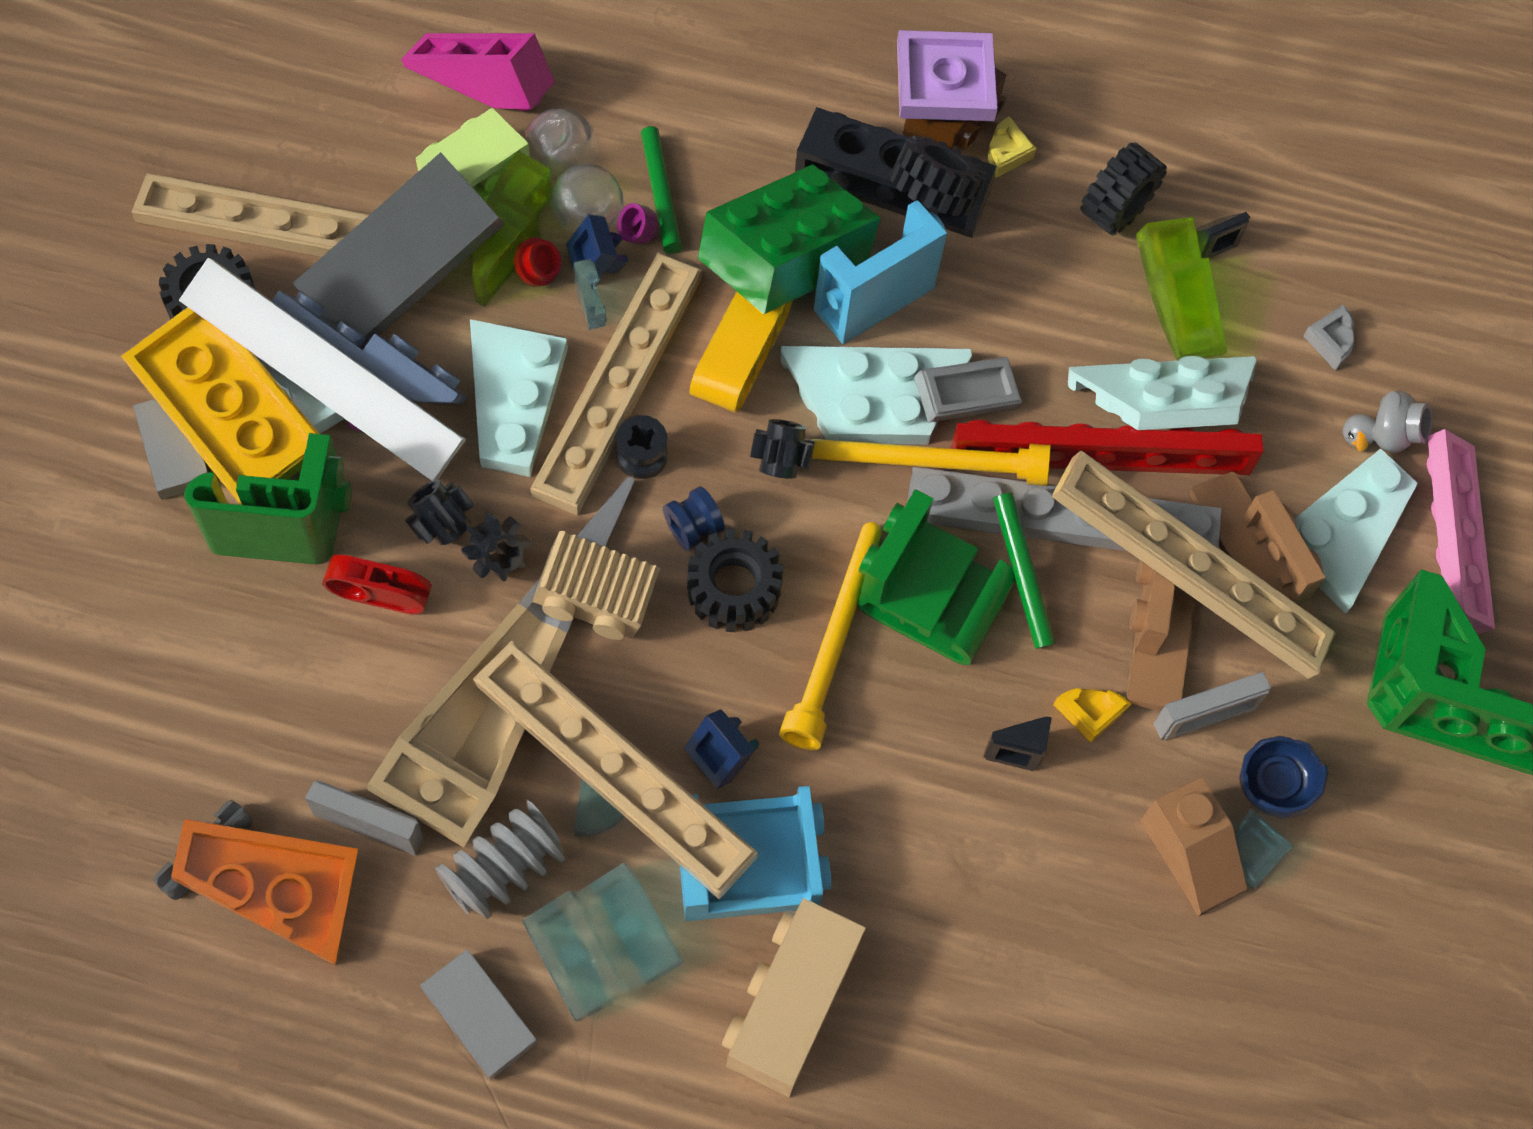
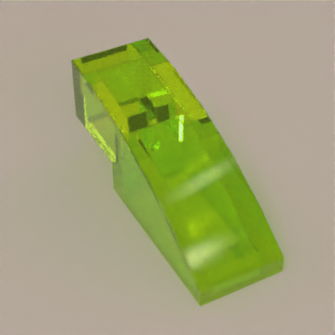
M520 151L516 153L501 173L486 202L505 225L473 252L472 277L476 302L484 307L516 270L514 254L517 246L525 239L532 237L541 238L539 213L553 198L550 168Z
M1187 217L1147 223L1136 234L1157 316L1176 360L1179 361L1186 356L1205 358L1226 354L1227 348L1209 258L1201 259L1194 218Z

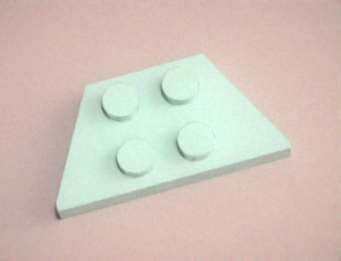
M781 346L780 363L784 370L789 369L797 382L799 395L807 409L816 415L817 426L826 440L928 445L939 421L928 423L914 376L923 369L970 363L972 353L971 349Z
M1186 356L1179 361L1156 362L1150 359H1137L1129 364L1069 367L1068 386L1075 392L1084 388H1089L1096 392V405L1107 412L1119 415L1122 421L1137 430L1238 424L1242 413V406L1247 399L1249 384L1254 378L1256 358L1250 356L1204 359L1198 356Z

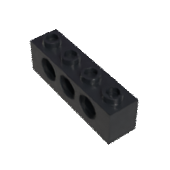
M816 107L797 149L795 172L813 164L860 201L906 216L908 205L914 202V200L907 197L908 192H901L896 188L897 184L892 183L890 176L908 137L894 133L884 127H876L851 119L842 113L830 112ZM972 157L975 159L974 163L980 164L984 168L983 171L987 172V179L968 215L963 216L960 214L959 216H953L949 211L946 214L938 212L934 206H931V208L925 207L928 212L935 213L941 219L946 230L970 238L974 235L985 207L996 170L995 165L983 162L976 157Z

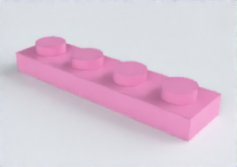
M1443 429L1428 436L1429 457L1427 459V468L1432 477L1434 496L1431 510L1436 521L1438 536L1436 558L1441 568V575L1444 577L1477 634L1495 629L1475 446Z

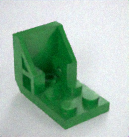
M1421 569L1384 613L1366 703L1385 730L1533 776V704L1515 699L1511 693L1501 689L1479 688L1486 648L1444 577ZM1438 665L1449 666L1455 673V679L1444 676Z

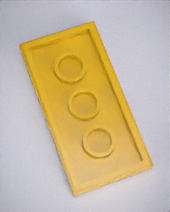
M189 307L121 355L123 360L240 505L242 503L236 492L239 475L288 480L301 470L309 433L319 434L318 431L252 352Z

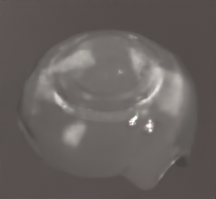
M552 108L539 114L524 132V139L529 143L531 165L535 170L548 173L561 180H564L568 173L575 170L589 173L600 156L599 139L594 128L578 111L573 109Z
M591 163L574 165L563 172L557 178L550 197V209L553 210L560 227L572 232L577 230L588 214L604 216L610 229L618 222L619 215L624 208V195L617 179L602 166Z

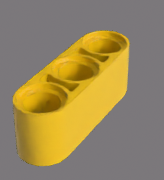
M736 292L697 365L690 384V395L733 413H738L787 320L792 301L763 314Z

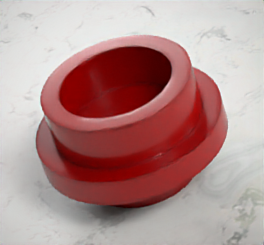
M539 237L523 240L515 250L514 265L516 272L523 282L532 287L548 285L554 280L561 269L562 260L560 252L550 241Z

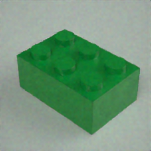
M812 164L706 211L698 259L759 311L766 314L817 288L820 257L835 246L839 247L855 267L869 259L880 217L858 198L851 195L828 177L825 172Z

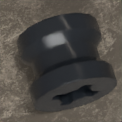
M645 415L630 417L621 423L616 433L617 462L620 469L626 475L633 476L635 479L655 477L663 470L667 463V433L664 426L657 419ZM638 441L650 442V446L640 445Z

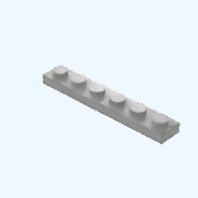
M913 467L908 500L915 489L934 498L928 518V523L1002 534L993 497L1013 492L1025 537L1127 551L1053 499L1051 496L1057 486L1027 485V482L919 467ZM1150 499L1217 548L1219 547L1222 508Z

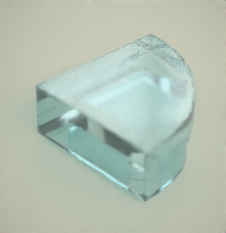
M591 259L574 262L576 293L588 329L603 327L605 322H607L605 305H602L597 290L599 278L595 264L591 262Z
M581 778L574 829L575 836L596 835L615 826L624 818V815Z
M1252 809L1244 815L1236 829L1235 838L1244 877L1248 884L1255 889L1291 850L1293 845Z

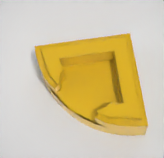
M1075 688L1057 697L1053 705L1091 743L1126 713L1132 703L1114 691L1107 690V692L1094 689L1082 690L1081 688Z

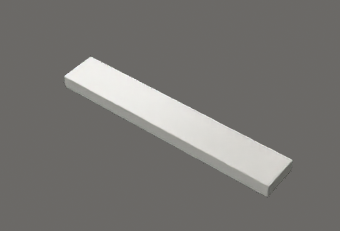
M207 258L179 299L184 305L432 481L439 479L466 440L213 259Z

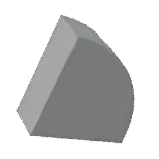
M1342 305L1309 326L1303 335L1335 371L1344 364L1353 349L1354 319L1346 306Z

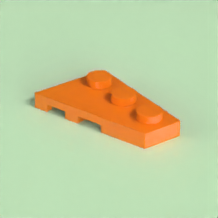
M184 819L171 879L335 965L358 848Z

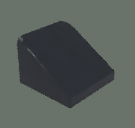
M1247 212L1216 219L1182 234V240L1197 261L1203 262L1238 246L1249 223L1250 216Z
M1042 717L993 731L984 750L983 758L1030 771L1036 770L1046 752L1052 717Z

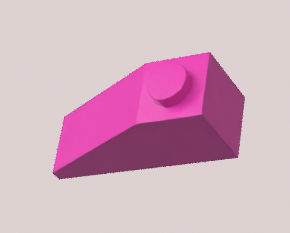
M426 33L401 58L405 68L492 108L516 109L517 111L530 110L541 102L542 96L555 83L535 33Z

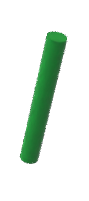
M648 126L642 129L640 134L657 220L660 222L663 250L667 254H675L682 250V242L660 133L657 127Z
M1013 492L993 497V502L1034 647L1039 649L1054 645L1056 643Z

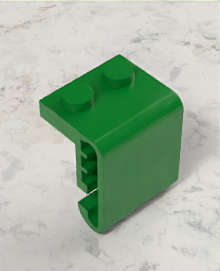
M313 433L308 435L299 481L239 475L236 492L242 505L228 504L214 472L198 475L189 482L184 492L186 503L210 551L214 554L314 565L323 564L331 558L341 512L347 513L349 511L352 499L351 482L344 479V459L341 456H337L331 435Z
M915 489L905 506L898 502L895 504L883 528V531L889 534L881 547L872 544L861 562L858 572L865 575L858 607L871 619L958 664L970 665L1016 582L1013 568L1001 559H999L993 571L974 562L973 560L978 548L928 523L934 498Z

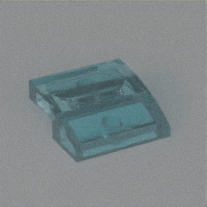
M626 863L617 866L577 893L571 890L567 891L522 920L575 1021H580L618 1002L684 963L631 866Z

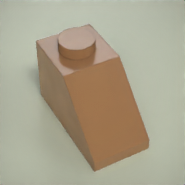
M1201 776L1154 800L1140 821L1196 914L1200 916L1244 893L1247 890L1232 823L1203 777Z

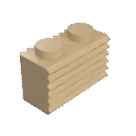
M559 531L550 550L532 602L542 605L543 612L554 619L571 621L574 617L593 624V630L605 638L621 640L626 636L632 639L642 624L660 568L657 565H649L646 561L630 558L627 554H620L617 550H609L606 546H599L596 542L580 539L577 535H569L566 531Z

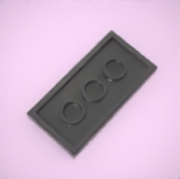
M440 152L296 279L293 284L299 291L304 292L326 308L321 316L337 327L342 320L367 338L362 344L365 347L374 334L380 335L505 224Z

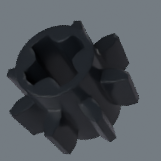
M770 419L767 431L756 429L750 457L761 459L760 472L773 477L794 479L797 478L799 467L809 469L815 441L804 439L806 426L781 419Z
M433 480L419 488L408 500V505L414 514L405 519V522L417 537L423 539L426 544H429L435 538L439 545H447L462 536L467 531V526L471 525V520L465 512L472 508L474 504L460 486L456 487L453 482L444 487L440 480Z
M489 512L486 513L485 522L476 527L467 526L466 529L471 534L470 545L463 547L461 553L469 560H476L472 570L479 577L484 578L492 570L502 581H506L507 573L515 570L517 567H526L525 562L522 560L523 549L528 548L532 543L526 536L516 534L521 524L513 517L509 516L501 525L498 519Z

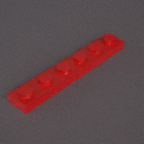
M987 420L957 423L950 447L951 449L1019 453V448L1029 449L1030 444L1051 445L1050 469H1066L1072 457L1078 452L1083 451L1109 471L1219 475L1235 472L1237 475L1250 476L1264 452L1262 434L1243 433L1237 429H1226L1219 432H1198L1186 427L1169 430H1137L1130 425L1116 429L1093 428L1091 425L1083 423L1061 427L1043 426L1038 422H1023L1018 425L992 424Z

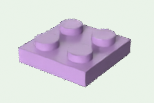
M899 30L897 38L899 118L995 121L997 95L993 33Z

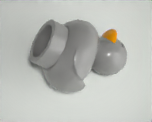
M1400 390L1390 391L1380 401L1376 421L1369 415L1355 414L1344 423L1342 434L1345 441L1349 445L1357 447L1359 452H1364L1369 445L1376 441L1382 450L1398 453L1410 447L1412 443H1427L1428 436L1431 435L1432 408L1429 403H1416L1415 399L1407 392Z

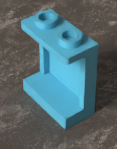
M916 200L908 205L902 239L856 267L838 246L821 255L814 312L842 344L860 335L935 288L947 236L941 219L935 213L928 212Z
M799 786L797 794L794 796L703 804L758 852V858L720 900L680 865L685 921L785 912V910L797 911L803 898L820 906L823 890H831V870L828 856H818L816 836L824 835V816L821 802H812L810 786ZM698 794L692 795L698 800Z

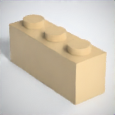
M805 898L802 899L795 914L785 910L772 938V942L780 945L771 965L763 961L760 962L748 987L747 993L755 997L746 1017L738 1013L735 1014L721 1046L730 1049L726 1067L782 1095L790 1097L859 947L866 927Z

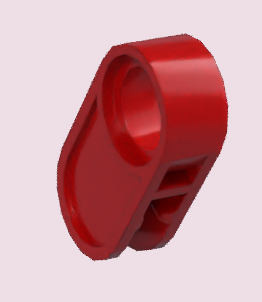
M349 555L332 556L322 582L325 589L338 597L410 615H419L424 612L432 588L430 581L416 572Z

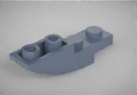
M279 290L273 298L272 302L411 401L434 405H462L467 399L465 394L456 389L461 380L436 363L431 370L415 359L420 351L395 333L390 340L374 334L364 347L362 344L367 338L342 320L337 327L321 316L326 308L304 292L299 291L294 297Z

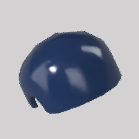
M1275 736L1259 740L1244 755L1239 780L1244 795L1258 811L1279 819H1287L1304 815L1321 800L1327 783L1328 769L1327 765L1322 763L1308 742L1293 740L1290 737Z

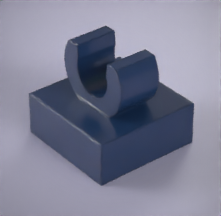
M588 214L566 243L577 283L595 285L605 271L612 274L618 273L629 261L628 256L616 253L615 248L622 241L621 235L609 231L604 216Z
M722 709L707 715L684 746L685 751L716 789L733 781L760 744L757 739L748 742L738 729L742 721L738 717L729 718Z

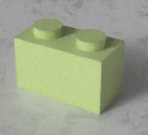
M493 108L478 117L467 120L460 129L442 141L432 143L422 154L416 157L417 168L420 171L441 152L486 203L531 173L529 143Z

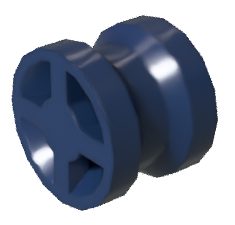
M702 486L690 491L688 499L682 502L673 500L663 506V514L670 531L679 545L686 551L696 547L699 544L700 538L705 535H711L715 532L720 534L725 531L724 520L717 504L709 492Z

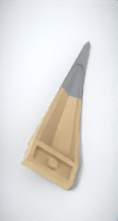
M633 476L626 478L577 535L580 539H587L589 542H596L599 546H606L634 483ZM540 579L398 737L366 788L463 848L495 798L525 730L516 720L475 685L473 678L511 641L515 642L550 673L572 623V620L561 621L546 615L542 610V605L532 602Z

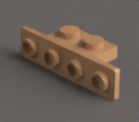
M1230 472L1193 486L1190 496L1195 505L1222 508L1219 535L1220 549L1323 622L1310 601V598L1326 578L1323 574L1321 560L1317 553L1306 545L1297 529V522L1293 512L1288 506L1282 504L1275 490L1257 495L1252 501L1235 472Z
M1140 560L1136 582L1143 585L1141 599L1135 600L1130 617L1129 630L1136 632L1126 699L1132 703L1131 705L1162 711L1165 704L1182 699L1195 598Z

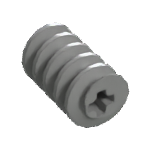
M527 800V807L530 816L519 809H513L509 812L512 830L499 822L490 826L494 844L481 836L472 840V847L476 858L471 857L462 850L455 852L453 859L457 872L452 871L443 864L435 867V871L446 889L468 916L469 912L474 910L486 919H489L492 916L488 903L490 896L495 897L505 905L510 903L506 884L512 882L524 891L527 890L529 885L524 872L526 869L530 868L542 877L548 874L543 861V856L546 854L560 863L566 860L557 834L538 808L529 800Z

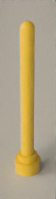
M811 439L815 441L812 459L1017 474V479L1027 480V485L1048 486L1051 445L1030 444L1029 449L1019 448V453Z
M868 522L861 529L802 702L795 704L793 710L786 712L779 736L786 743L804 750H818L821 747L827 729L822 707L860 599L865 577L858 570L868 549L872 544L878 546L882 534L881 527L875 522Z

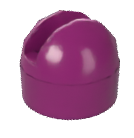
M631 203L621 211L617 228L619 235H621L624 241L635 244H647L656 238L660 230V222L657 220L654 210L644 205Z

